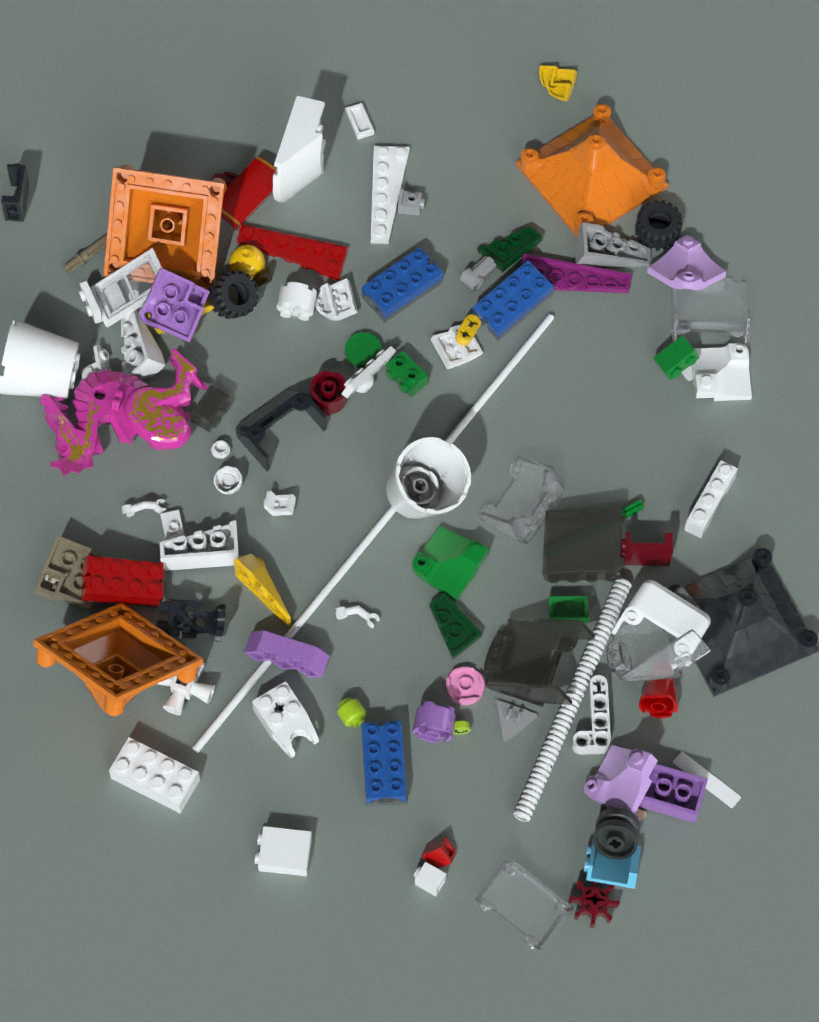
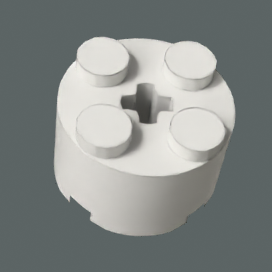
M288 282L287 286L282 284L276 306L277 310L280 311V316L284 318L296 316L300 320L308 321L310 316L313 315L317 291L314 288L312 291L309 290L308 285L303 283Z

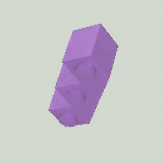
M266 630L251 632L243 652L257 662L271 661L282 670L297 669L308 678L322 677L330 658L318 646L305 644Z

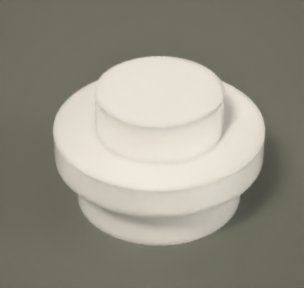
M222 440L215 442L211 447L212 455L217 459L226 458L230 454L229 444Z

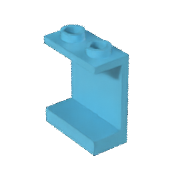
M593 842L592 846L587 847L586 858L590 859L585 860L584 871L587 872L586 880L635 889L641 846H637L635 853L631 857L621 860L602 856L598 851H595L596 848Z

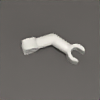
M158 499L156 502L143 501L134 505L122 506V514L126 513L127 517H130L135 512L143 509H154L157 513H163L166 508H161L159 505H162L165 500Z
M359 605L348 608L339 607L336 608L335 612L338 620L344 619L348 615L358 614L367 621V625L371 628H374V623L370 619H375L378 622L380 619L377 614H370Z

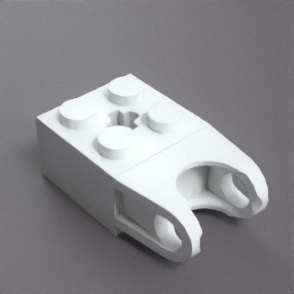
M286 681L252 701L253 711L273 741L290 758L295 757L291 743L295 737L304 736L313 744L319 742L307 712Z

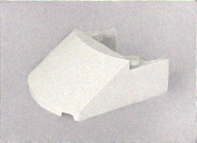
M297 96L274 165L277 169L273 175V196L278 202H286L324 173L323 150L326 140L323 139V125H320V119L325 103L322 101Z

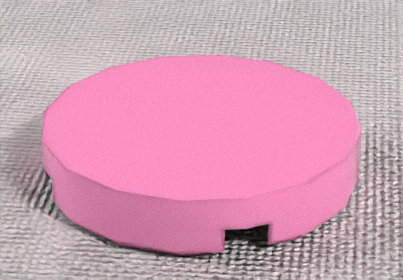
M462 666L456 668L446 679V692L449 698L460 705L476 703L484 693L485 681L483 676L472 667Z

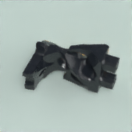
M180 599L159 602L158 612L169 613L168 621L157 620L156 626L171 637L196 638L197 634L207 633L214 635V641L221 643L222 635L224 634L226 604L218 605L214 611L202 612L200 611L201 606H203L202 602ZM187 606H194L195 611L187 612L185 608ZM202 618L205 622V626H198L196 624V619ZM188 626L190 628V632H183L182 627Z

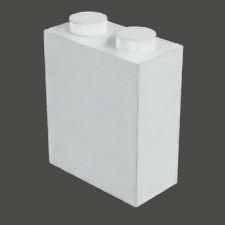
M263 826L262 833L258 834L257 845H261L260 852H256L255 864H258V870L307 876L312 841L311 831Z

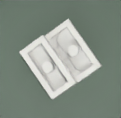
M461 324L450 327L448 332L433 335L431 338V342L446 369L469 362L483 353L475 337L466 346L456 342L455 335Z

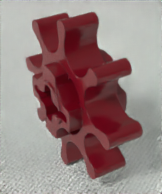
M578 881L576 888L581 891L582 895L579 897L570 896L568 903H576L580 906V911L574 914V919L578 920L581 915L589 916L591 919L590 928H594L595 918L598 916L605 918L607 923H611L612 916L607 913V908H618L620 905V901H612L608 898V893L614 890V885L610 884L607 889H601L598 887L597 882L593 881V886L587 888L583 886L581 881ZM592 899L595 900V902L597 903L596 905L593 904V902L591 901Z

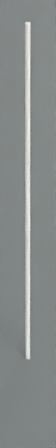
M548 314L445 439V442L449 444L454 442L554 320L553 315ZM392 506L380 518L284 637L293 638L395 514L396 510ZM263 661L192 747L195 752L199 753L272 664L271 661Z

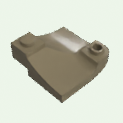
M57 535L35 587L34 594L49 600H58L90 610L93 601L81 600L82 582L84 581L82 580V563L86 556H104L93 549Z

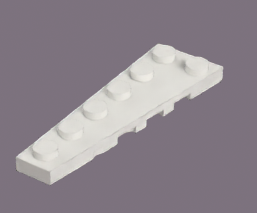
M374 146L371 243L389 244L410 147Z

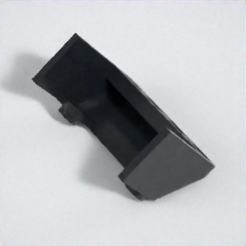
M287 390L237 425V438L266 471L270 470L269 456L259 446V443L264 440L267 428L294 409L306 411L323 431L327 430L326 415L307 394Z

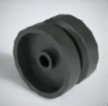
M618 807L609 808L601 812L597 818L593 844L596 850L602 856L615 860L626 859L633 855L638 846L640 833L638 817L632 811Z

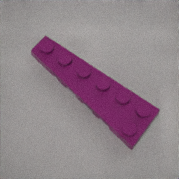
M523 254L521 266L529 261L553 285V290L629 293L632 274Z

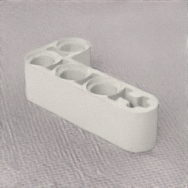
M595 675L591 678L589 685L591 731H578L573 736L572 749L580 755L604 754L608 751L611 741L608 682L604 676ZM596 685H599V687L601 688L600 693L598 694ZM602 703L604 707L598 708L594 704ZM602 721L605 725L598 726L595 722ZM583 740L586 742V744L579 745L577 744V741ZM604 740L606 744L599 745L596 741Z

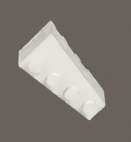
M236 520L229 522L225 526H214L213 529L202 532L200 530L187 537L183 535L160 542L161 563H164V571L234 566V560L239 557Z

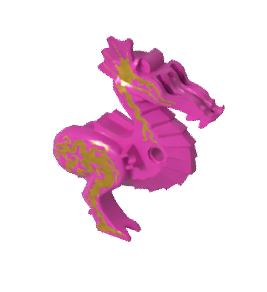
M173 348L171 350L170 363L175 369V383L171 387H150L149 384L138 380V376L123 374V372H109L108 369L97 373L91 372L85 380L82 379L79 387L75 388V399L73 400V405L76 409V429L68 420L69 415L63 413L69 409L68 406L59 403L63 401V397L50 398L47 394L40 396V405L45 407L46 423L56 434L55 449L58 452V460L51 462L50 466L58 468L63 476L70 472L79 474L85 468H92V457L103 453L97 430L100 425L109 422L120 443L132 445L133 437L137 434L155 450L182 447L191 436L189 425L190 413L184 412L182 407L191 404L190 388L194 385L199 389L207 390L208 386L197 377L198 370ZM101 395L104 398L98 399L95 396Z

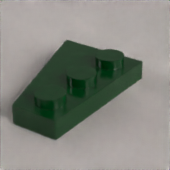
M528 226L511 233L505 239L500 241L499 239L494 240L492 244L486 247L482 245L477 248V251L483 257H491L497 268L504 272L523 257V254L528 253L543 241L542 235Z
M445 593L429 604V608L452 660L482 637L481 631Z

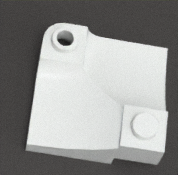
M731 343L719 348H694L700 357L692 365L696 398H714V401L751 400L749 353L744 344Z

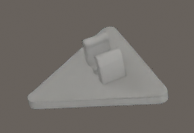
M500 700L496 702L502 738L505 742L537 719V714Z

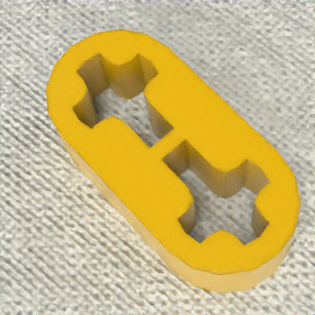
M468 315L464 319L455 335V340L458 344L463 346L470 344L481 325L479 317Z

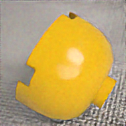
M241 245L230 255V271H244L245 275L249 274L251 276V280L258 272L266 268L263 253L253 245Z

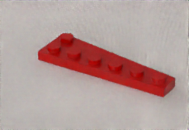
M242 224L237 237V244L253 245L269 256H277L285 259V262H293L301 265V268L317 271L318 274L336 281L340 280L348 252V247Z

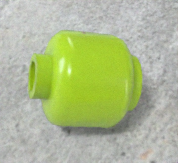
M349 697L339 703L337 714L346 727L354 726V728L361 726V723H364L363 719L366 717V711L358 699H351Z

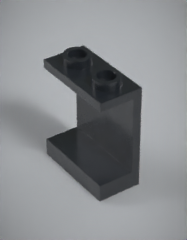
M18 163L7 164L11 186L18 187L17 196L2 195L1 203L5 221L24 222L30 185L26 165Z

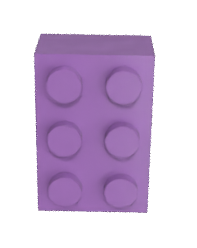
M656 764L649 776L652 783L639 807L696 823L708 779Z

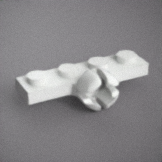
M392 346L386 351L382 349L376 355V360L372 358L365 365V370L361 368L355 371L353 376L344 384L346 388L341 394L348 398L355 391L366 393L374 384L373 375L391 359L396 350Z

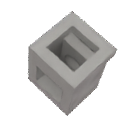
M400 189L398 214L420 216V209H424L425 198H422V193Z

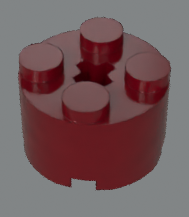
M322 371L316 374L311 381L310 398L326 416L341 411L348 402V398L341 394L346 388L344 384L347 381L338 372Z

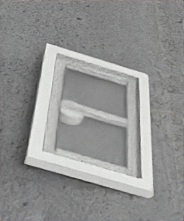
M154 248L146 251L90 287L100 309L101 318L107 328L141 307L146 300L159 268H163Z

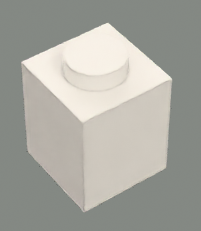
M427 862L422 867L419 866L414 873L415 885L435 897L446 881V873Z

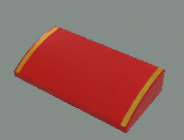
M257 156L227 187L224 193L221 217L235 230H238L241 224L243 225L273 193V175L277 168L260 156Z

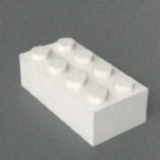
M128 737L109 769L111 779L180 814L200 781L198 771Z

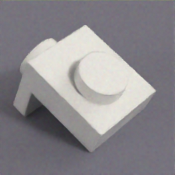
M267 491L266 498L264 499V508L272 516L293 515L296 497L293 494L275 495L272 491Z

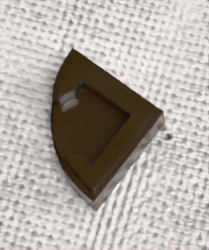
M268 267L258 272L252 279L256 282L254 284L255 288L271 282V272Z

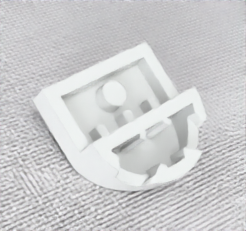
M347 278L335 284L329 285L326 283L320 287L321 291L316 297L315 307L324 317L329 320L339 321L358 313L351 284Z

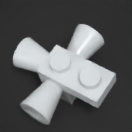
M205 663L198 667L196 679L190 683H183L177 676H174L157 684L170 686L172 695L163 706L166 711L174 715H181L184 699L190 700L192 695L209 704L215 690V685L198 683Z

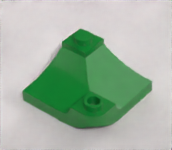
M440 526L423 550L419 551L413 559L412 569L425 583L439 592L445 593L449 598L457 602L488 557L489 548L474 539L464 538ZM424 562L425 565H419L418 563Z

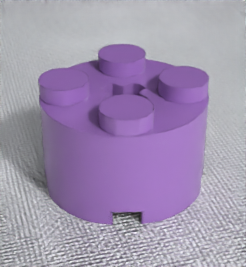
M431 701L424 702V705L416 709L413 734L417 733L419 739L428 742L439 743V739H445V742L450 741L453 736L456 717L455 709L451 706H437Z

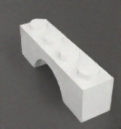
M722 460L719 462L686 520L685 531L699 538L703 537L721 499L733 484L738 468Z

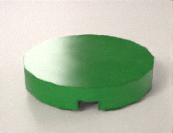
M365 332L352 335L345 344L347 360L358 368H366L365 365L372 358L376 360V355L382 350L379 339L375 335Z

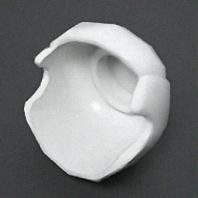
M224 466L214 475V486L222 494L231 495L236 493L242 486L243 477L241 472L236 467Z

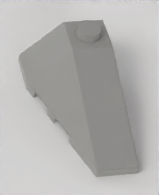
M581 223L575 245L576 264L592 267H643L652 265L650 248L633 240L623 239L616 232L610 233L604 230L605 227L601 225Z

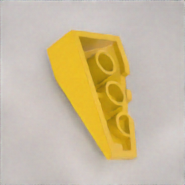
M253 554L236 558L234 560L235 576L287 627L291 626V617L265 568L263 560L259 557L256 558Z

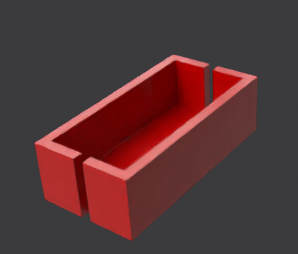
M86 556L82 563V580L84 581L82 582L81 600L158 607L159 602L163 600V583L161 582L163 581L164 563Z

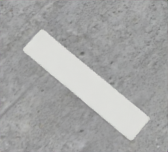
M680 752L674 759L673 763L684 772L708 779L706 789L730 808H733L741 799L740 795L684 752Z

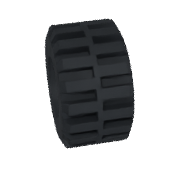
M654 200L653 203L648 202L646 206L643 205L637 214L635 235H637L639 242L642 241V245H647L651 250L656 248V251H660V248L667 250L668 246H674V242L679 240L683 222L681 212H678L676 206L672 207V203L666 204L663 200L661 202ZM662 222L667 228L656 229L650 223Z
M238 270L217 275L216 279L211 281L212 286L208 287L210 294L207 298L211 300L209 305L214 307L212 309L214 312H219L218 316H224L225 319L246 316L254 310L253 307L257 306L256 300L259 299V295H256V292L259 291L258 287L255 288V280H251V276L249 274L245 275L244 271L238 272ZM230 285L235 287L238 292V302L236 305L228 297Z

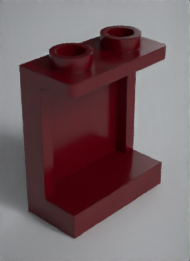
M626 532L625 539H622L620 558H623L624 565L670 566L673 554V533H665L663 543H632L630 541V532Z

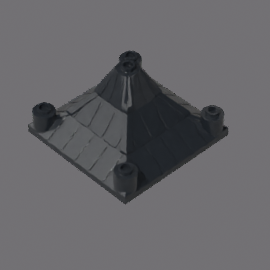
M766 548L757 549L753 557L744 562H740L684 587L674 584L668 588V590L707 613L710 617V626L692 653V657L713 697L819 651L816 633L812 630H807L771 564L772 553Z

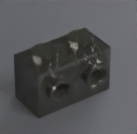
M210 385L191 412L190 422L208 432L213 427L216 428L221 421L220 417L222 414H226L231 407L230 395Z

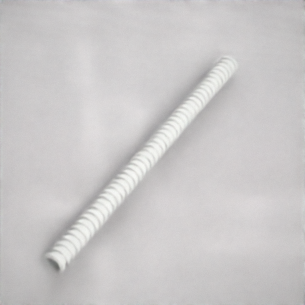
M617 578L615 580L613 589L610 591L611 594L608 596L609 599L606 600L602 614L599 616L595 630L592 632L591 640L588 641L586 650L583 653L584 656L581 658L582 661L579 662L577 671L574 674L575 677L572 678L573 682L570 683L568 692L565 694L566 698L563 699L561 708L558 710L559 714L556 715L554 724L551 726L550 735L547 736V740L544 742L545 746L542 747L540 756L537 758L538 762L535 763V767L532 770L533 773L530 774L531 778L528 779V783L525 786L526 789L523 790L522 800H519V805L516 806L517 811L513 813L520 821L529 822L531 820L530 816L533 815L535 810L534 805H537V800L540 799L539 794L543 792L542 789H544L545 783H547L546 778L550 776L551 767L554 766V762L557 760L558 751L561 750V746L564 744L565 735L568 734L570 725L573 723L572 719L575 718L577 709L580 707L579 703L582 702L584 693L587 691L588 682H590L593 672L598 665L597 661L600 660V656L603 654L602 651L605 649L607 640H609V635L612 633L611 630H613L618 615L621 612L620 610L625 603L624 599L627 598L629 589L632 587L631 583L626 579Z

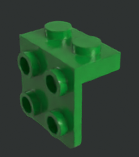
M548 596V619L554 625H566V622H572L574 625H586V622L590 621L588 616V596Z

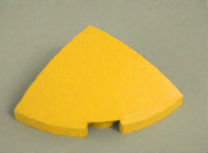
M540 65L539 75L543 87H546L552 97L568 102L575 85L577 71L573 69H558L557 66Z

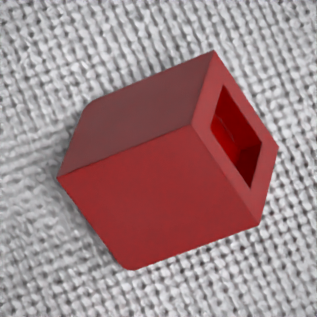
M444 837L427 844L421 856L425 862L439 869L451 864L457 851L448 838Z

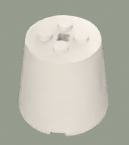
M13 320L2 360L5 370L4 375L0 374V394L35 397L47 394L50 397L68 398L70 388L74 389L76 372H78L79 343L24 322Z
M435 437L418 439L402 451L388 478L386 486L388 500L399 514L412 519L449 512L461 504L466 497L471 484L470 467L463 453L455 445Z

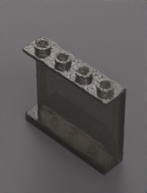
M622 508L546 510L542 574L545 581L550 583H558L559 581L575 583L581 580L596 582L597 580L614 582L622 580L620 572L622 523H624L625 519Z

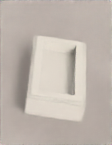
M362 103L345 108L357 140L374 135V129Z

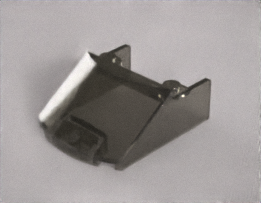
M510 617L507 620L509 624L503 631H498L488 650L484 664L485 686L490 690L543 707L544 703L571 705L572 700L559 686L552 685V680L562 653L572 651L579 639L594 640L595 634L581 620Z

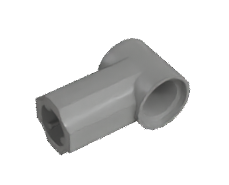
M484 256L474 267H469L462 273L460 281L475 292L482 286L485 278L497 268V265L491 257Z

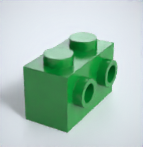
M683 335L653 357L670 381L680 376L682 371L694 365L700 358Z
M404 351L386 363L387 377L391 381H395L403 393H407L410 397L428 384V375Z

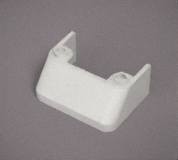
M646 580L623 612L612 634L615 635L625 621L631 625L639 624L644 617L677 637L674 643V650L684 658L675 672L679 675L710 626V617L707 613L656 581Z

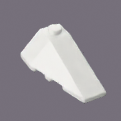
M136 309L121 319V337H124V346L121 347V353L124 354V362L121 363V369L123 374L138 376V380L154 377L163 369L165 362L160 348L146 324L139 319V313Z

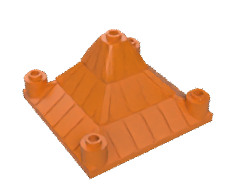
M605 104L596 105L592 117L542 146L537 151L532 148L524 149L521 152L520 160L516 161V166L576 237H578L582 222L606 227L668 188V183L665 181L666 172L660 167L653 168L610 119L611 109Z
M130 165L115 166L112 177L104 276H109L146 251L154 248L163 269L208 290V287L212 286L211 281L216 279L215 277L217 276L216 264L224 193L227 189L225 181L221 178H214L210 181L134 170ZM149 262L127 276L129 280L153 283L155 279Z
M123 603L34 639L33 646L37 648L36 662L40 666L50 667L56 661L64 665L85 683L98 706L110 716L122 714L124 707L141 691L170 677L177 676L183 683L194 681L197 676L198 667L203 665V658Z

